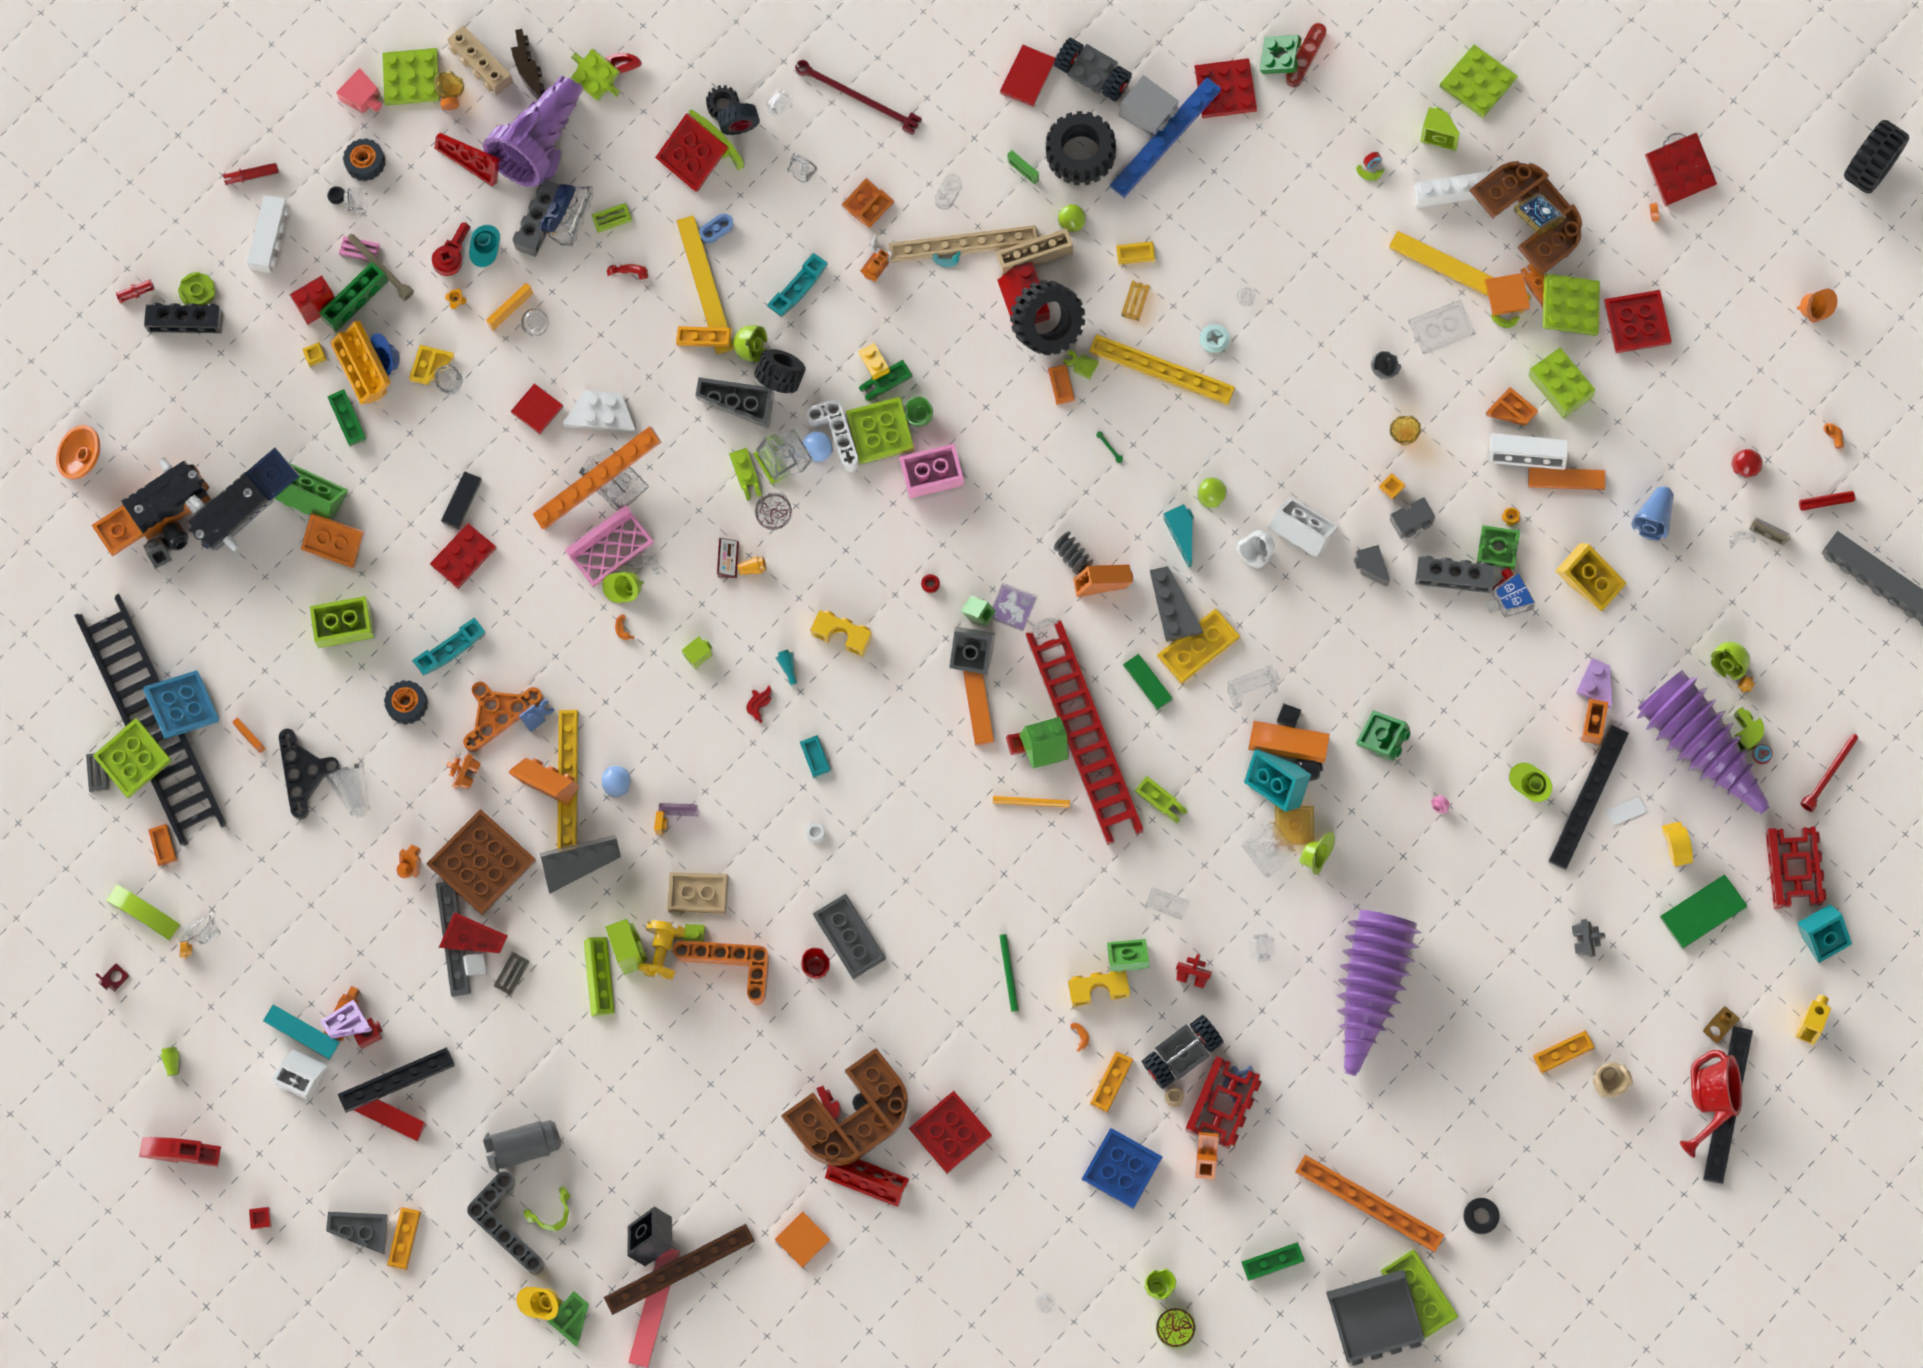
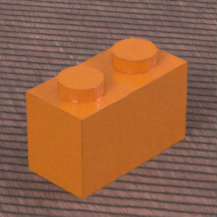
M1589 698L1581 735L1582 742L1600 745L1609 702Z

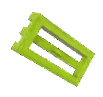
M626 203L591 214L597 233L632 221ZM621 210H625L624 212H621V213H618V214H615V215H611V216H608L607 218H604V219H601V220H598V221H597L598 218H601V217L610 215V214H612V213H615V212H618V211H621Z

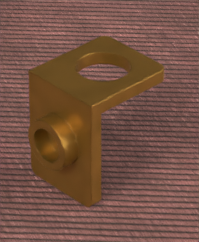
M1724 1006L1708 1023L1703 1032L1714 1042L1719 1043L1740 1018ZM1711 1027H1718L1720 1035H1714L1711 1032Z

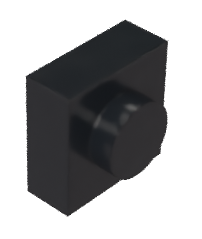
M1283 703L1277 723L1295 728L1302 710Z

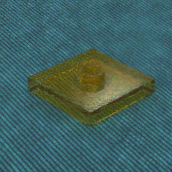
M1275 806V845H1307L1309 842H1314V806H1301L1287 812Z

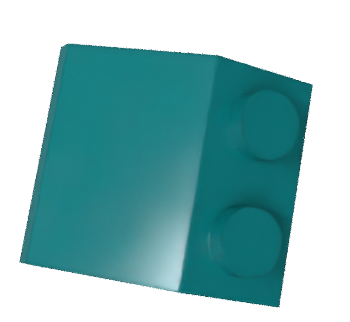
M1831 904L1797 922L1804 942L1818 963L1852 945L1842 914Z

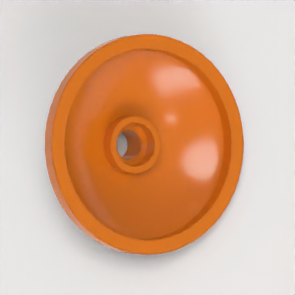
M79 425L69 430L62 438L56 454L57 469L62 476L71 480L80 479L87 475L96 465L101 446L99 435L93 428L87 425Z

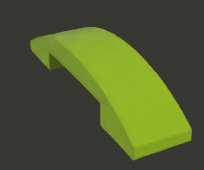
M116 885L106 900L169 941L180 926L178 922L119 885Z

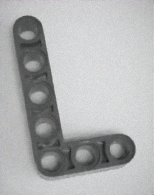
M500 1172L468 1205V1215L531 1274H539L544 1269V1261L492 1213L515 1187L514 1178L508 1172ZM503 1178H509L510 1181L507 1186L503 1187L500 1185ZM490 1192L496 1193L493 1201H487V1195ZM482 1207L481 1214L474 1216V1208ZM490 1220H496V1226L493 1229L487 1228V1223ZM510 1233V1240L502 1242V1235ZM523 1246L525 1248L524 1253L517 1256L515 1254L516 1249ZM535 1259L539 1260L538 1267L531 1269L529 1266L530 1262Z

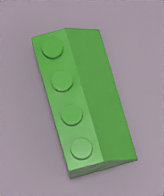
M290 463L300 477L280 493L275 500L284 503L286 506L293 507L303 514L310 515L314 513L332 519L344 501L348 489Z

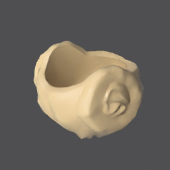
M1610 1062L1598 1068L1595 1078H1593V1084L1601 1098H1614L1625 1093L1628 1087L1633 1084V1079L1625 1065Z

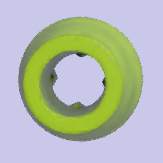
M177 1047L161 1049L162 1054L160 1056L167 1076L178 1075L179 1051H177Z

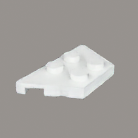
M584 391L563 421L564 427L635 433L634 424L621 393Z

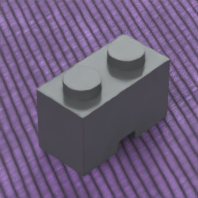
M1425 497L1411 503L1410 509L1405 510L1403 507L1390 515V522L1400 539L1404 537L1410 538L1419 529L1423 528L1425 530L1431 527L1435 520V515Z

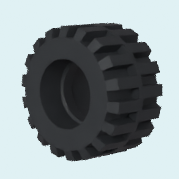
M768 349L762 352L754 375L765 387L776 392L789 394L798 390L806 367L802 361L788 352Z

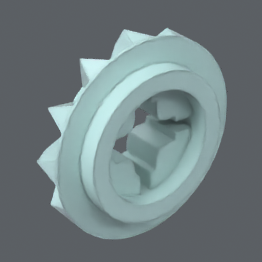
M1218 324L1206 326L1200 334V344L1204 350L1211 353H1220L1227 348L1230 342V335L1227 329ZM1212 333L1216 338L1219 337L1217 345L1214 341H1209L1212 339Z

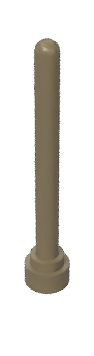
M354 234L348 235V240L370 262H373L385 273L387 279L398 289V296L403 301L408 300L414 294V290L409 285L402 284Z

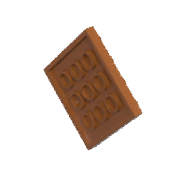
M480 809L426 865L483 916L536 862V859Z

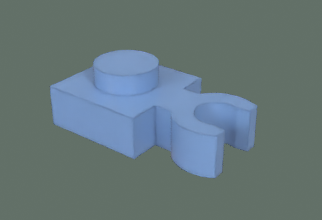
M547 699L541 701L538 708L533 704L519 715V718L530 732L546 721L543 717L545 714L549 715L554 712L555 709L553 707L545 710V705L549 703Z

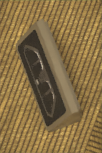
M1757 517L1750 527V530L1782 546H1785L1790 536L1788 532Z

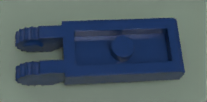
M567 184L559 185L545 217L541 219L539 227L542 231H556L575 194L576 188Z

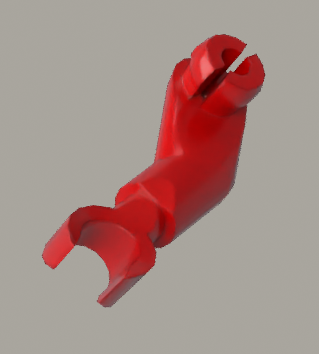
M636 264L620 265V267L610 265L607 269V276L615 273L638 274L640 280L649 277L648 269L645 266Z

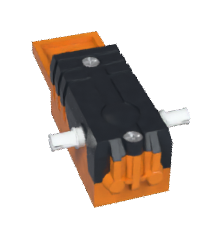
M165 457L161 458L159 463L165 473L146 484L144 488L137 490L135 494L129 495V498L123 499L121 501L122 506L91 525L112 557L144 536L147 540L161 533L165 524L176 523L192 512L195 515L198 511L189 500L193 495H196L204 504L212 500L207 493L210 487L201 477L194 464L188 465L186 461H182L173 467Z

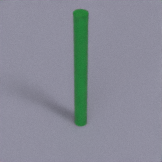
M1007 934L999 935L1010 1008L1011 1012L1019 1011L1008 939Z

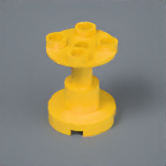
M647 921L646 931L655 934L652 947L655 948L652 964H638V970L644 972V975L649 977H655L657 974L662 975L664 979L673 980L676 972L663 967L666 953L671 951L673 939L684 938L686 929L679 925L676 929L672 926V923L665 921Z

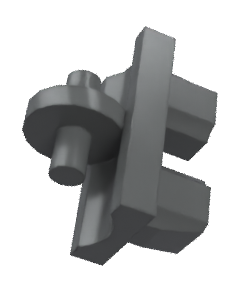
M1581 919V923L1572 926L1573 936H1583L1584 942L1575 943V953L1577 955L1595 957V947L1601 946L1600 940L1606 938L1605 933H1599L1598 926L1593 927L1592 932L1591 922L1587 921V919Z

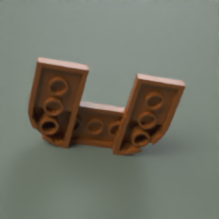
M1508 162L1498 167L1469 191L1492 219L1516 201L1522 205L1537 195H1542L1563 215L1546 224L1517 247L1540 276H1542L1564 258H1567L1577 247L1582 236V219L1574 204L1570 206L1548 180L1549 174L1533 163Z
M877 1048L844 1071L868 1103L841 1123H836L814 1093H811L781 1115V1118L805 1148V1152L816 1161L830 1166H842L853 1163L891 1137L901 1127L907 1112V1091L900 1077Z

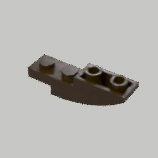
M517 29L515 33L518 46L511 47L512 56L523 83L538 100L545 92L544 84L540 83L539 77H542L541 67H537L535 60L532 61L531 52L527 51L526 46L530 45L528 35H524L523 29Z

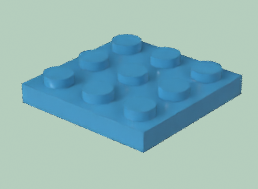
M198 670L147 685L143 688L164 739L219 722V717Z

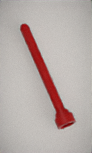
M1857 734L1850 736L1811 795H1807L1802 799L1800 805L1809 812L1815 810L1818 802L1817 798L1857 742Z

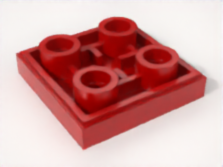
M534 383L511 410V414L540 435L564 406Z

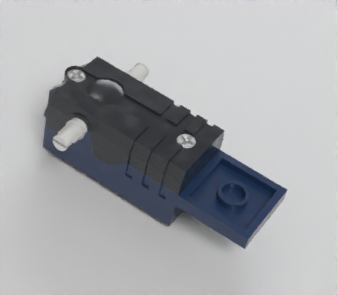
M274 447L206 505L196 495H193L189 500L198 512L187 521L191 525L189 531L194 534L197 540H201V545L206 549L219 550L226 544L233 552L236 551L239 546L233 537L274 502L273 499L296 481L300 475L278 449Z

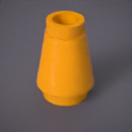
M756 556L737 564L740 575L763 574L764 571H767L763 556Z

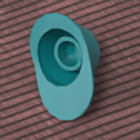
M482 225L472 232L469 258L475 266L487 267L495 261L500 242V233L495 226Z

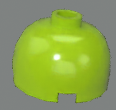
M744 326L733 338L736 354L748 362H758L762 352L767 349L763 348L764 342H768L765 328L762 326Z
M1728 641L1721 643L1710 656L1712 657L1711 665L1714 670L1723 677H1726L1727 674L1732 677L1731 680L1741 679L1750 665L1748 651L1737 642Z

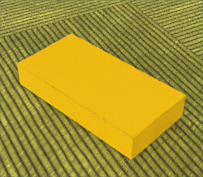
M1153 241L1116 245L1118 265L1155 261Z

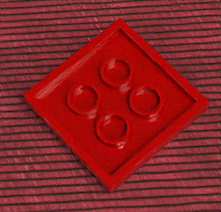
M1249 58L1194 65L1197 88L1206 78H1209L1221 88V92L1201 113L1202 119L1257 112Z
M686 113L655 158L691 189L698 192L729 147L693 116Z
M1697 132L1644 154L1665 206L1717 185Z
M1660 290L1604 299L1615 354L1670 345L1672 343Z
M954 1090L909 1127L910 1132L946 1174L992 1137V1134Z

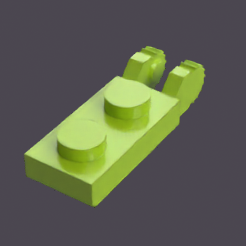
M747 447L729 453L746 500H751L747 487L753 485L756 495L758 497L762 496L758 485L759 481Z
M1148 776L1134 790L1141 798L1177 824L1180 819L1170 811L1171 807L1174 806L1182 814L1188 812L1175 797Z

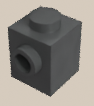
M161 537L152 538L143 545L155 569L172 560Z

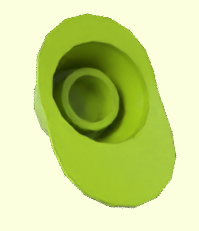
M612 573L604 578L602 588L605 596L612 602H631L641 592L644 581H640V578L635 573Z
M1527 762L1515 764L1509 772L1511 786L1529 800L1542 802L1551 795L1552 782L1543 771Z
M1327 832L1320 841L1309 842L1302 851L1299 862L1311 868L1315 875L1321 872L1324 863L1333 850L1335 844L1334 833Z

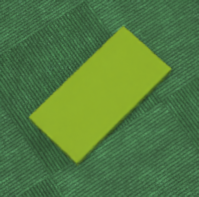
M1414 1249L1380 1270L1382 1275L1404 1270L1424 1339L1459 1317Z

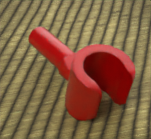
M1510 568L1501 572L1504 578L1492 588L1494 592L1514 577Z

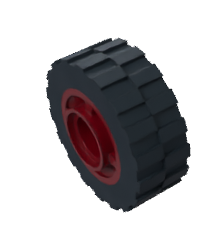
M739 103L727 107L718 113L717 116L720 130L726 135L746 133L753 130L760 123L756 106L749 103Z

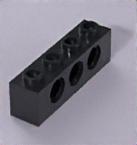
M152 303V305H146L144 327L148 332L222 333L223 311L216 304L200 306L195 303L189 305ZM164 315H169L167 319L162 320ZM183 315H188L186 319L180 320ZM206 315L203 320H198L200 316Z

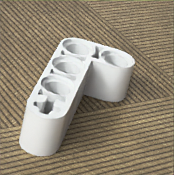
M829 400L809 407L807 410L809 424L813 427L829 424L843 469L849 473L855 472L859 467L858 456L840 402ZM833 408L838 409V412L834 414L829 411ZM813 414L821 415L818 419L811 418ZM838 425L844 426L842 430H835V427ZM843 442L849 443L847 447L843 448L840 446ZM849 454L852 461L851 464L847 461V455Z

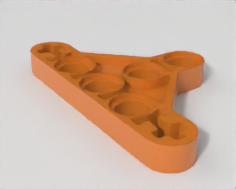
M476 682L471 689L473 696L478 701L474 730L464 737L463 744L465 748L470 752H476L517 722L520 719L519 715L533 704L537 707L543 700L541 691L536 687H531L522 694L492 692L485 682ZM478 687H485L486 692L483 695L479 696L475 693ZM530 694H537V700L530 699ZM524 698H525L526 701H528V703H529V706H528V707H527L525 701H523ZM489 701H496L497 707L489 710L487 703ZM518 703L524 706L520 713L513 711L514 706ZM501 715L508 716V722L500 724L498 723V718ZM488 726L492 727V734L485 736L483 729ZM477 733H479L480 736L484 739L483 741L480 740V738L477 736ZM470 739H472L473 741L476 740V745L474 747L472 745H469Z

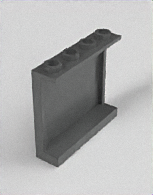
M1404 1270L1326 1292L1347 1364L1352 1363V1366L1364 1363L1363 1359L1371 1357V1360L1380 1359L1383 1357V1353L1397 1354L1403 1352L1402 1348L1410 1346V1349L1421 1347V1342H1425Z

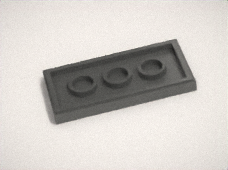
M846 894L813 913L814 918L852 979L857 978L886 960V957Z

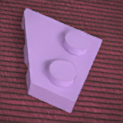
M1592 658L1576 694L1588 699L1609 702L1608 708H1611L1610 665Z
M354 1000L320 1021L330 1038L372 1031Z

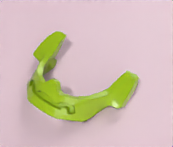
M564 1186L559 1188L561 1195L559 1198L564 1204L563 1218L554 1225L545 1224L530 1209H526L523 1213L528 1223L536 1222L542 1229L550 1231L562 1229L567 1224L569 1215L567 1200L571 1197Z

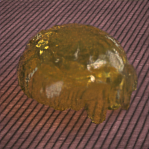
M453 71L438 73L434 79L435 91L442 99L447 97L458 98L464 91L463 79L455 76Z
M1412 415L1399 416L1390 425V436L1401 445H1410L1420 436L1421 424Z

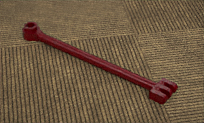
M799 60L797 65H795L798 75L811 76L903 123L902 130L911 135L914 134L915 130L910 128V126L917 129L919 125L916 122L920 123L922 121L921 117L912 112L906 117L812 69L806 60ZM799 68H805L806 70L800 71Z

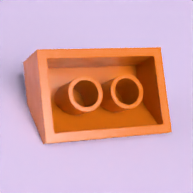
M524 758L508 772L521 783L569 806L579 788V785L574 782V777L566 773L562 776L558 774V769L550 765L546 768L542 766L543 762L536 758L532 760Z

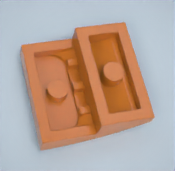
M865 178L841 206L865 226L871 228L895 201L882 189L879 190L870 180Z

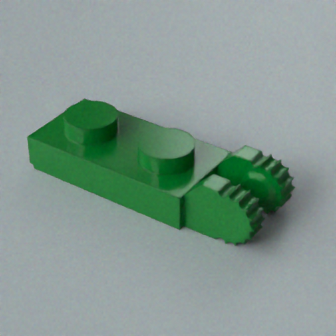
M904 360L890 366V373L875 380L871 377L870 380L860 385L859 389L861 392L870 389L873 385L876 387L875 390L864 397L866 401L876 398L879 394H884L913 377Z

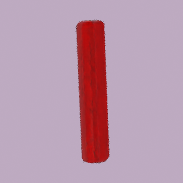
M1854 491L1801 499L1798 505L1799 509L1804 511L1854 502L1855 493Z

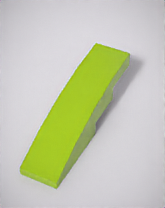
M692 109L689 110L691 116L729 147L722 159L730 156L737 170L743 168V159L724 134L706 118Z

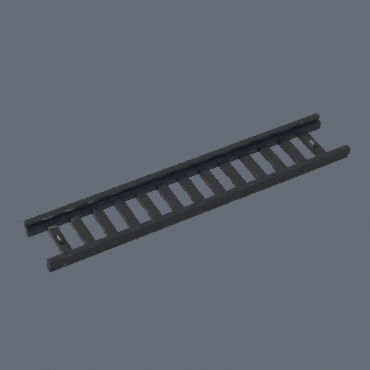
M117 594L114 599L120 612L89 627L82 614L77 613L74 616L126 727L132 721L130 715L150 705L147 698L125 707L122 699L142 690L144 686L160 682V679L120 594ZM119 621H125L128 628L97 643L95 642L93 634ZM132 636L135 644L103 659L100 650ZM137 652L140 653L143 660L110 675L108 666ZM147 668L150 674L149 677L120 691L117 690L116 682ZM154 714L140 720L145 728L157 722ZM161 731L152 735L157 742L164 739ZM185 733L178 735L180 742L163 750L170 756L185 749L188 758L161 770L150 780L181 846L189 844L183 830L215 815L221 828L227 824ZM190 766L193 767L195 775L163 789L160 783L161 780ZM200 782L203 791L171 806L168 797ZM208 799L211 805L210 808L178 822L176 813Z

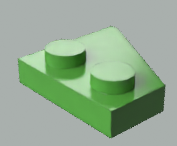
M573 1291L559 1307L556 1317L547 1322L572 1344L577 1346L589 1304Z

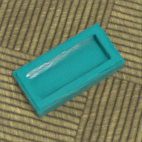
M818 735L800 741L813 778L831 772Z

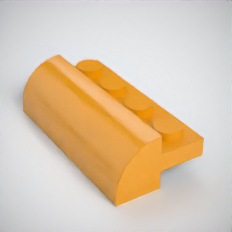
M354 321L345 332H339L330 344L360 404L363 405L377 401L387 394L386 388L391 384V381L361 322Z

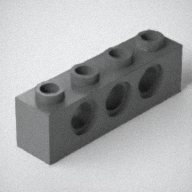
M544 179L543 183L537 187V195L534 200H531L528 207L529 211L526 216H523L520 223L521 227L513 236L516 250L534 257L537 256L548 230L542 231L539 227L541 219L536 220L534 218L537 215H542V218L545 217L559 184ZM546 199L550 200L547 204L542 203ZM529 231H535L533 235H526Z
M1424 555L1418 557L1415 584L1491 593L1495 566L1487 562L1475 564L1469 560L1458 562L1453 561L1451 558L1433 559L1432 556ZM1438 568L1441 573L1434 574L1431 569ZM1456 570L1460 575L1452 576L1450 572ZM1472 572L1477 573L1479 578L1473 579L1469 574Z

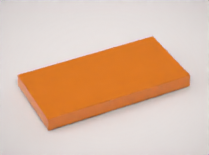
M1253 721L1248 750L1254 751L1258 749L1269 754L1325 763L1330 734Z

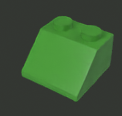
M1060 717L1027 725L1019 734L1032 769L1068 759L1067 733Z

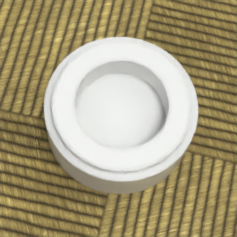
M811 823L807 827L806 836L809 841L819 843L825 838L826 832L820 823Z

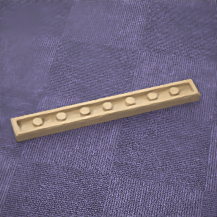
M1036 225L888 244L889 251L892 252L890 257L892 263L933 258L934 254L941 257L956 255L957 252L966 254L999 250L1018 245L1022 242H1028L1038 237Z

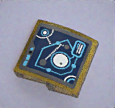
M1541 193L1525 199L1514 207V212L1539 235L1550 227L1553 229L1566 219V216Z

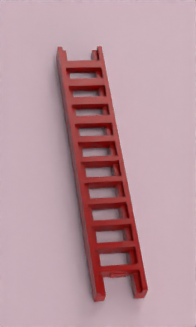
M1060 620L1054 624L1058 639L1046 641L1038 646L1033 632H1027L1025 635L1055 714L1061 718L1067 733L1069 750L1108 846L1114 843L1109 826L1130 819L1136 835L1143 833V827L1063 623ZM1062 645L1065 656L1045 663L1041 652ZM1068 662L1072 673L1051 680L1048 669ZM1075 679L1079 690L1058 697L1054 687ZM1082 697L1086 707L1065 715L1061 704ZM1089 714L1093 725L1071 732L1068 721ZM1095 731L1099 742L1078 749L1075 738ZM1102 748L1106 758L1085 766L1081 756ZM1108 766L1110 767L1113 776L1091 783L1089 773ZM1114 784L1117 785L1119 794L1098 801L1095 791ZM1123 801L1126 811L1105 819L1102 809Z

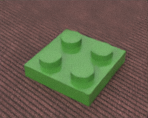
M1146 939L1107 942L1110 972L1150 968Z

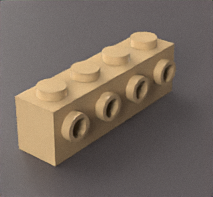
M464 25L447 39L449 43L448 49L453 55L457 54L460 57L461 63L466 68L469 66L473 70L471 71L473 76L477 80L481 79L484 82L483 85L487 91H493L497 96L513 83L511 74Z
M1064 229L997 251V262L1003 276L1016 266L1032 262L1033 266H1037L1073 254V244L1068 230Z

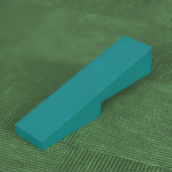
M274 1004L263 1019V1022L328 1060L332 1058L340 1045L339 1041L330 1038L328 1035Z

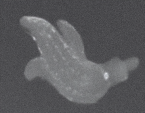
M641 552L626 563V565L632 566L634 570L650 565L653 571L657 574L660 573L658 557L653 552Z

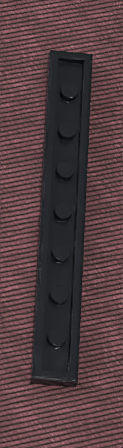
M1611 725L1548 861L1549 863L1564 870L1567 869L1629 732Z
M1733 1026L1727 1056L1733 1055L1735 1057L1743 1085L1753 1030ZM1731 1115L1711 1134L1703 1180L1718 1184H1723L1736 1116Z

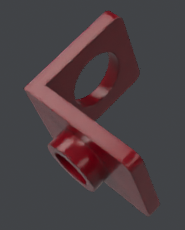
M114 964L103 977L98 973L95 974L100 979L98 983L104 989L110 988L114 992L129 978V974L118 964ZM115 971H119L122 974L118 982L111 980V974Z

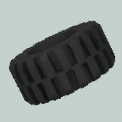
M1077 111V114L1073 115L1070 112L1066 114V118L1062 116L1058 118L1057 124L1053 123L1050 127V132L1047 133L1045 144L1049 168L1051 171H1055V176L1059 179L1063 177L1064 182L1069 184L1072 181L1074 185L1078 186L1080 183L1090 185V181L1094 180L1095 183L1100 181V176L1105 177L1108 174V169H1112L1116 159L1115 134L1110 129V124L1107 121L1103 122L1101 116L1097 115L1094 117L1092 112L1082 114V111ZM1075 137H1087L1098 145V151L1088 159L1076 160L1069 157L1064 152L1063 147L1069 140Z
M1888 120L1880 121L1852 158L1844 172L1845 180L1863 192L1871 194L1903 152L1910 138L1908 133Z
M1042 280L1039 284L1036 282L1030 284L1029 289L1025 287L1021 291L1023 294L1021 296L1017 295L1015 301H1017L1016 305H1012L1011 311L1014 313L1010 316V322L1014 324L1011 328L1016 334L1015 337L1023 345L1038 354L1051 355L1053 353L1057 355L1061 353L1062 349L1064 351L1070 349L1069 345L1071 343L1075 344L1078 341L1076 339L1078 334L1081 335L1083 332L1081 326L1085 325V319L1082 318L1085 315V309L1081 307L1083 303L1077 297V294L1055 281L1048 282ZM1049 302H1057L1061 309L1059 323L1052 331L1039 334L1034 324L1038 310Z

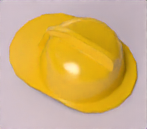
M525 1287L518 1292L516 1302L519 1310L524 1315L551 1320L558 1314L562 1299L550 1288Z

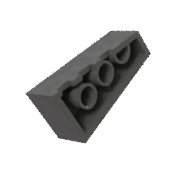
M698 377L695 394L698 401L769 429L774 399L773 390L764 386Z
M615 835L539 853L549 894L621 857Z

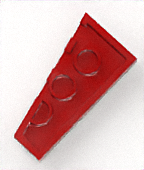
M439 133L435 137L434 149L493 187L497 183L499 158L443 133Z

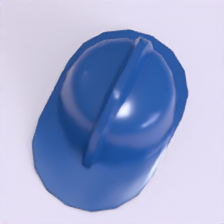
M373 334L370 341L389 376L392 370L397 369L399 366V352L393 345L389 344L382 334Z

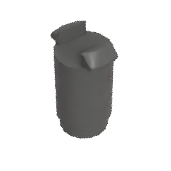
M552 1120L533 1122L492 1134L491 1136L488 1132L483 1139L486 1152L495 1151V1154L486 1156L490 1169L496 1173H500L499 1169L550 1155L551 1152L557 1151L561 1147L557 1126Z

